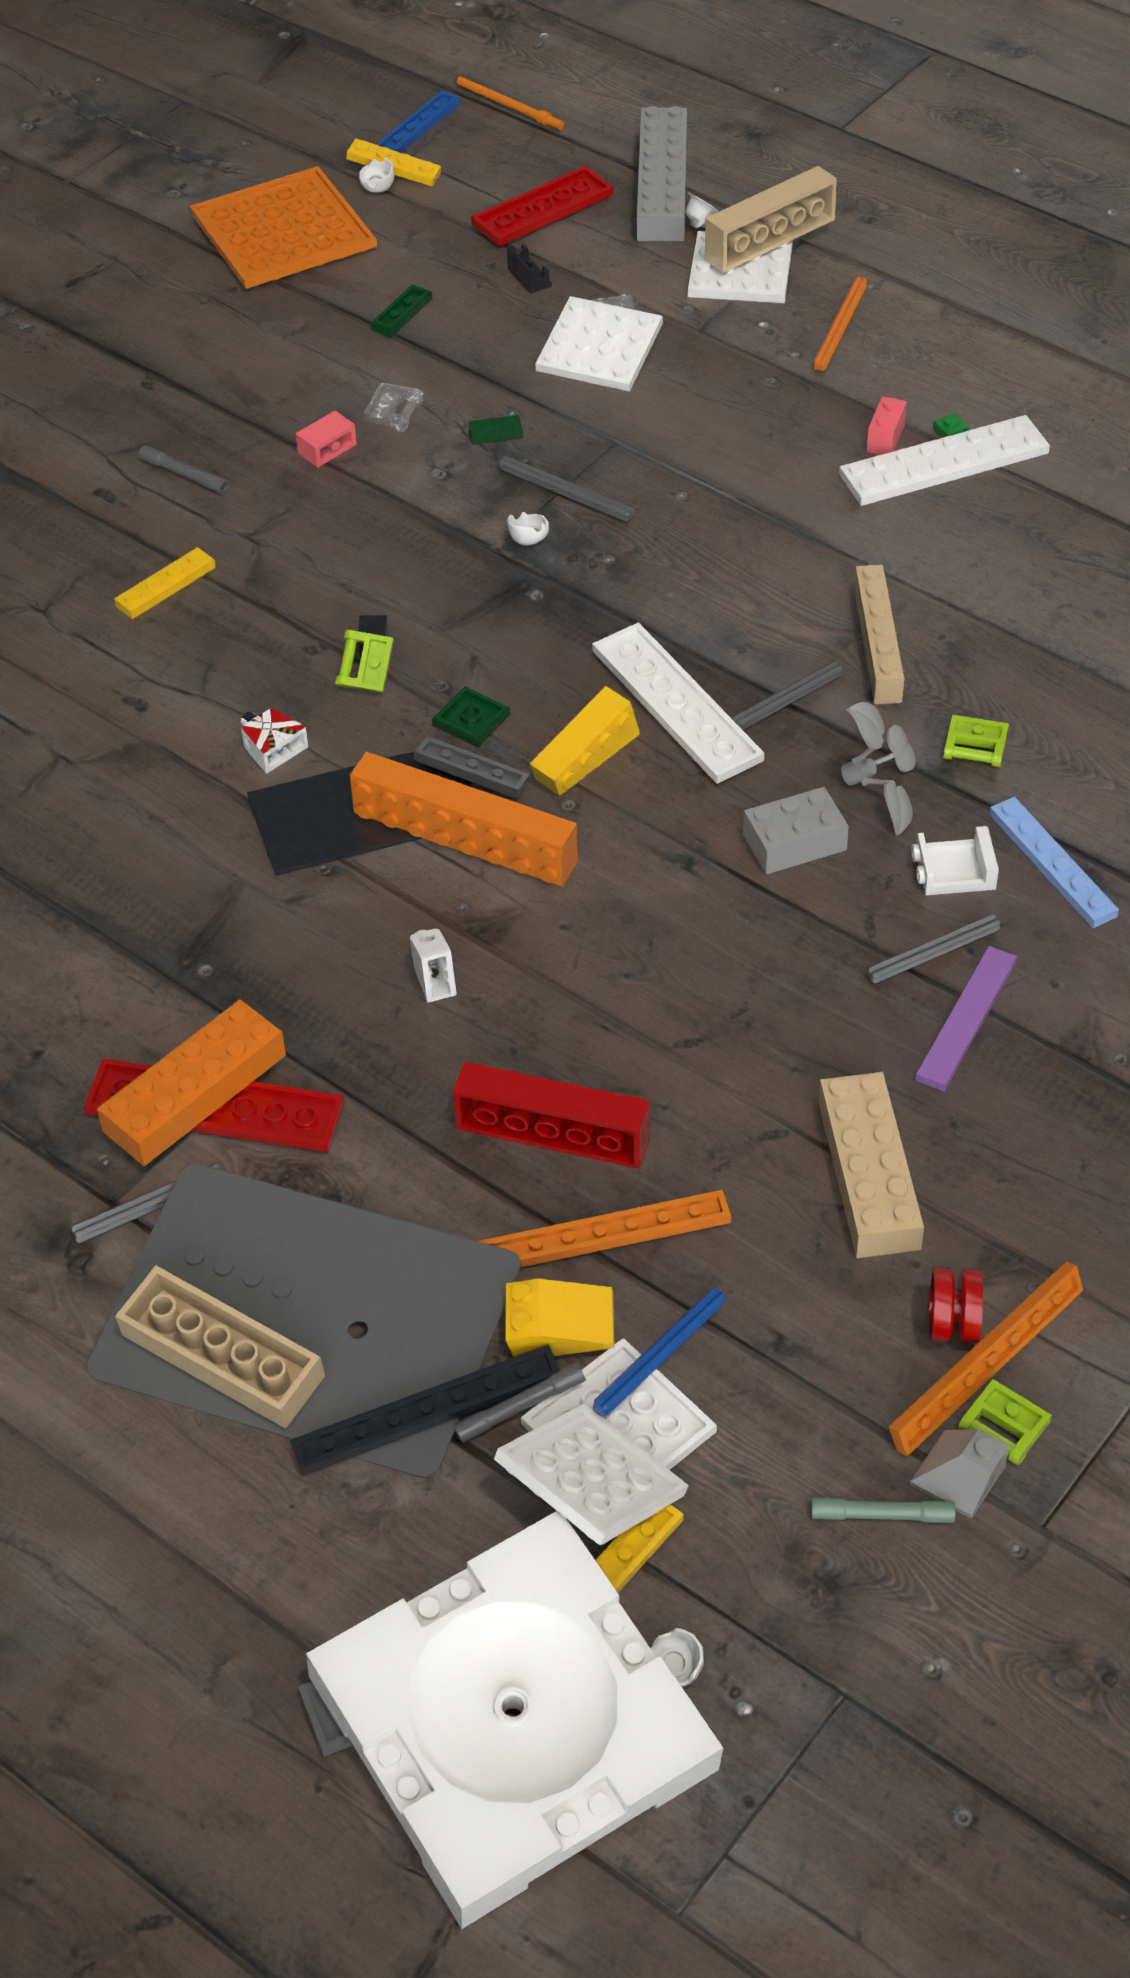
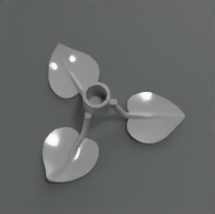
M860 702L848 707L846 710L854 718L869 748L859 756L852 758L851 762L842 765V776L849 786L861 782L863 786L869 784L884 785L885 800L893 822L895 836H897L907 828L913 817V809L908 794L902 786L896 787L893 780L872 778L877 772L876 765L895 758L900 771H911L915 766V753L908 742L904 730L898 725H893L888 728L886 736L892 753L876 760L867 759L866 756L882 747L884 742L882 735L885 732V726L878 709L874 705Z

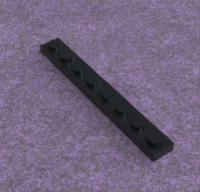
M548 1344L291 1439V1446L301 1473L305 1475L509 1399L548 1379L552 1374L560 1371Z

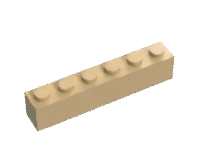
M883 565L856 566L854 593L874 704L902 703L904 674Z

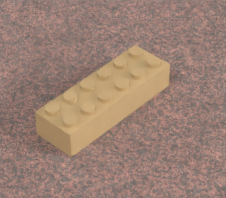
M816 166L705 218V260L724 273L834 221L837 178L821 167Z
M883 1072L820 1079L819 1107L856 1258L921 1250L924 1225Z
M155 1265L115 1316L122 1336L287 1429L325 1377L320 1356Z

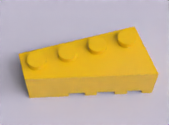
M605 686L530 763L535 780L561 796L640 735L631 702Z

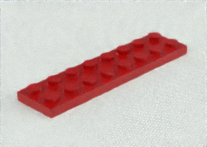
M103 1058L83 1106L85 1114L98 1116L97 1108L152 1066ZM253 1081L190 1131L329 1153L345 1104L344 1095Z

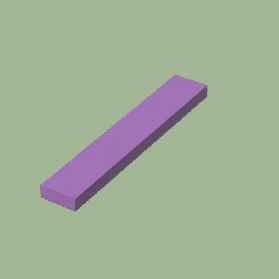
M988 946L919 1068L915 1081L945 1092L1012 972L1017 956Z

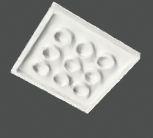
M698 231L688 285V297L785 303L793 240L722 273L705 260V231Z
M570 296L535 363L536 371L630 392L663 324V316Z
M622 1338L615 1344V1348L608 1349L582 1369L587 1381L561 1394H555L541 1401L521 1417V1424L530 1432L582 1404H586L594 1411V1399L641 1354ZM657 1369L609 1415L601 1416L669 1470L717 1431V1425Z
M582 1404L498 1448L494 1460L511 1475H514L530 1488L534 1494L541 1497L556 1509L560 1515L572 1522L600 1546L682 1498L689 1486L586 1404Z

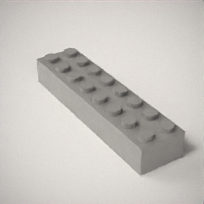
M655 106L641 108L637 241L685 240L687 108L678 106L670 108H658Z

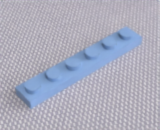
M1015 796L990 807L989 815L1092 928L1117 918L1119 909Z

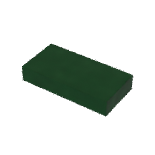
M519 415L469 421V430L473 444L523 438V429Z

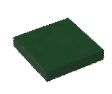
M464 686L432 718V726L478 748L511 715L510 707Z

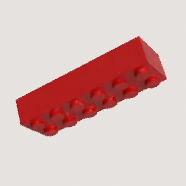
M464 1062L453 1090L456 1130L636 1169L641 1168L650 1141L649 1100Z

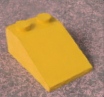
M546 1279L506 1283V1342L513 1357L548 1344L554 1356L615 1348L612 1287Z

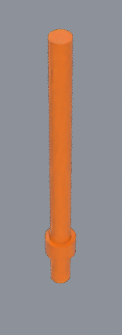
M462 76L457 78V85L534 118L541 125H549L559 130H562L564 127V121L552 117V114L545 110L539 111Z

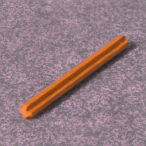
M858 276L854 279L813 361V369L815 371L819 370L822 372L826 370L867 287L865 277L860 278Z

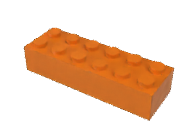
M239 999L99 1106L97 1112L102 1132L140 1164L146 1166L285 1057L286 1051L282 1031Z

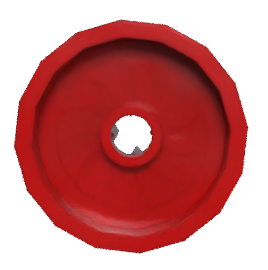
M933 1266L927 1301L930 1341L948 1342L952 1337L954 1321H956L957 1336L961 1343L978 1344L981 1336L983 1314L982 1270L979 1268H963L959 1274L958 1289H955V1278L950 1267Z

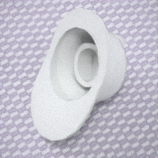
M687 192L690 195V200L685 214L690 219V225L694 228H705V218L719 211L704 200Z

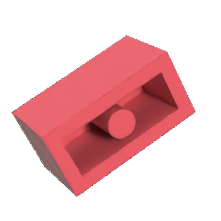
M882 396L868 427V453L882 455L895 450L905 427L907 401Z
M337 411L331 412L296 433L298 454L317 468L357 445L355 424Z

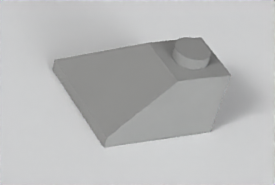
M979 1429L945 1430L911 1479L910 1485L938 1501L955 1502V1510L972 1519L1005 1469L1009 1445Z

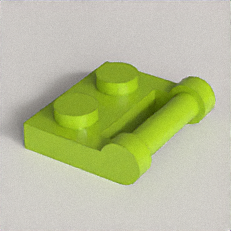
M345 630L344 640H346L340 673L339 676H336L335 685L343 688H354L384 694L394 638ZM361 642L364 645L357 678H352L350 674L356 644Z
M952 715L943 759L961 758L992 763V767L1000 768L1009 723ZM955 744L992 749L994 752L958 747Z
M992 1379L963 1416L958 1429H979L1009 1445L1008 1460L1016 1465H1020L1029 1449L1051 1422L1052 1415ZM984 1416L1020 1440L1015 1444L978 1421V1419Z

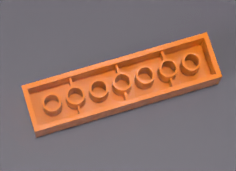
M367 751L350 774L354 813L363 819L371 818L383 822L389 828L397 827L406 830L415 837L430 840L441 846L453 848L467 855H473L493 864L516 870L521 874H527L562 887L578 863L577 823Z

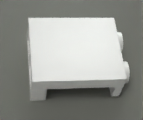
M988 826L976 827L974 839L926 843L924 833H917L916 844L911 846L913 862H918L916 868L918 884H923L925 896L996 890L999 869Z

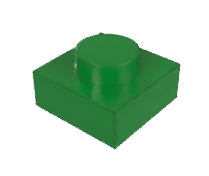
M955 412L933 421V430L941 438L969 431V426Z

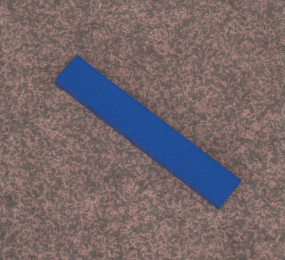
M440 91L376 145L402 153L459 106L460 97Z

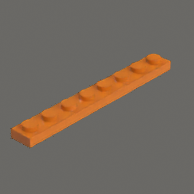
M723 1190L480 1240L478 1242L513 1251L520 1259L521 1268L731 1223V1213Z
M1066 1261L889 1426L898 1453L906 1457L912 1453L1084 1291L1077 1265Z

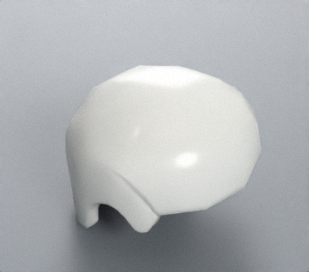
M384 158L383 162L373 159L369 165L364 166L359 172L362 187L373 193L387 191L394 183L393 163L388 158Z
M522 512L516 520L513 515H509L507 519L510 536L521 545L536 544L543 540L549 532V522L543 515H527L525 512Z
M675 1628L671 1632L659 1635L653 1642L651 1650L656 1657H662L681 1687L689 1685L697 1679L704 1666L703 1647L694 1634L681 1628Z

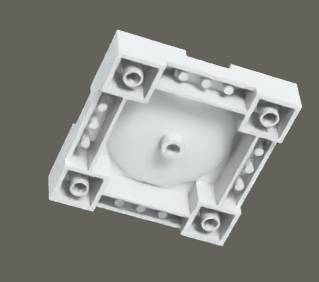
M558 1511L467 1562L465 1570L407 1603L403 1598L306 1653L310 1680L344 1736H348L421 1856L422 1865L461 1929L528 1889L529 1882L652 1806H655L657 1809L719 1770L723 1752L722 1745L662 1657L655 1656L619 1603V1595L569 1521L560 1515ZM515 1708L521 1714L516 1717H510L504 1711Z

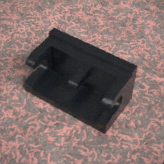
M524 243L521 245L522 252L519 255L516 253L513 245L507 246L508 270L530 294L552 287V282L549 280V270L545 266H542L541 270L531 260L528 247Z

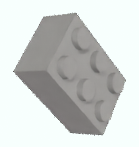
M825 787L744 810L743 836L765 874L847 850L849 826Z

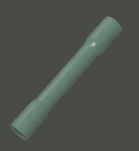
M812 1498V1519L844 1520L853 1518L955 1523V1502L852 1501L843 1498Z

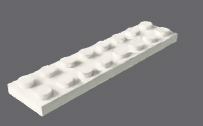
M1027 415L846 464L839 467V475L858 503L863 506L1049 453L1050 445Z
M639 622L592 643L594 654L717 784L764 761V752Z

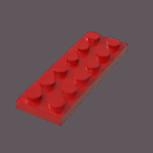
M585 165L471 216L472 225L497 246H502L614 195V187Z

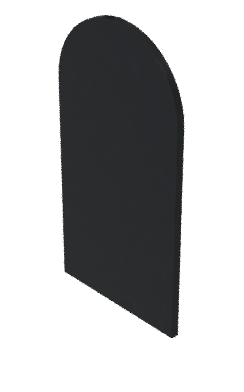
M414 752L387 757V759L472 787L471 781L414 761ZM356 765L247 792L253 815L267 850V856L270 858L276 876L423 838L415 837L408 831L397 827L389 828L383 822L371 818L363 819L354 813L350 774Z

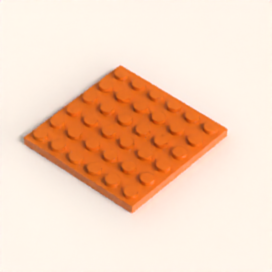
M319 166L190 206L191 215L245 289L257 287L260 284L278 280L282 277L300 273L303 270L322 266L325 263L344 259L347 256L377 247L375 236Z

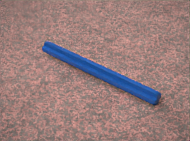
M717 1288L710 1289L594 1399V1411L598 1412L601 1416L609 1415L724 1304L725 1294Z

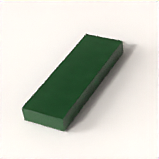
M412 284L370 323L371 330L392 337L433 299L432 292Z

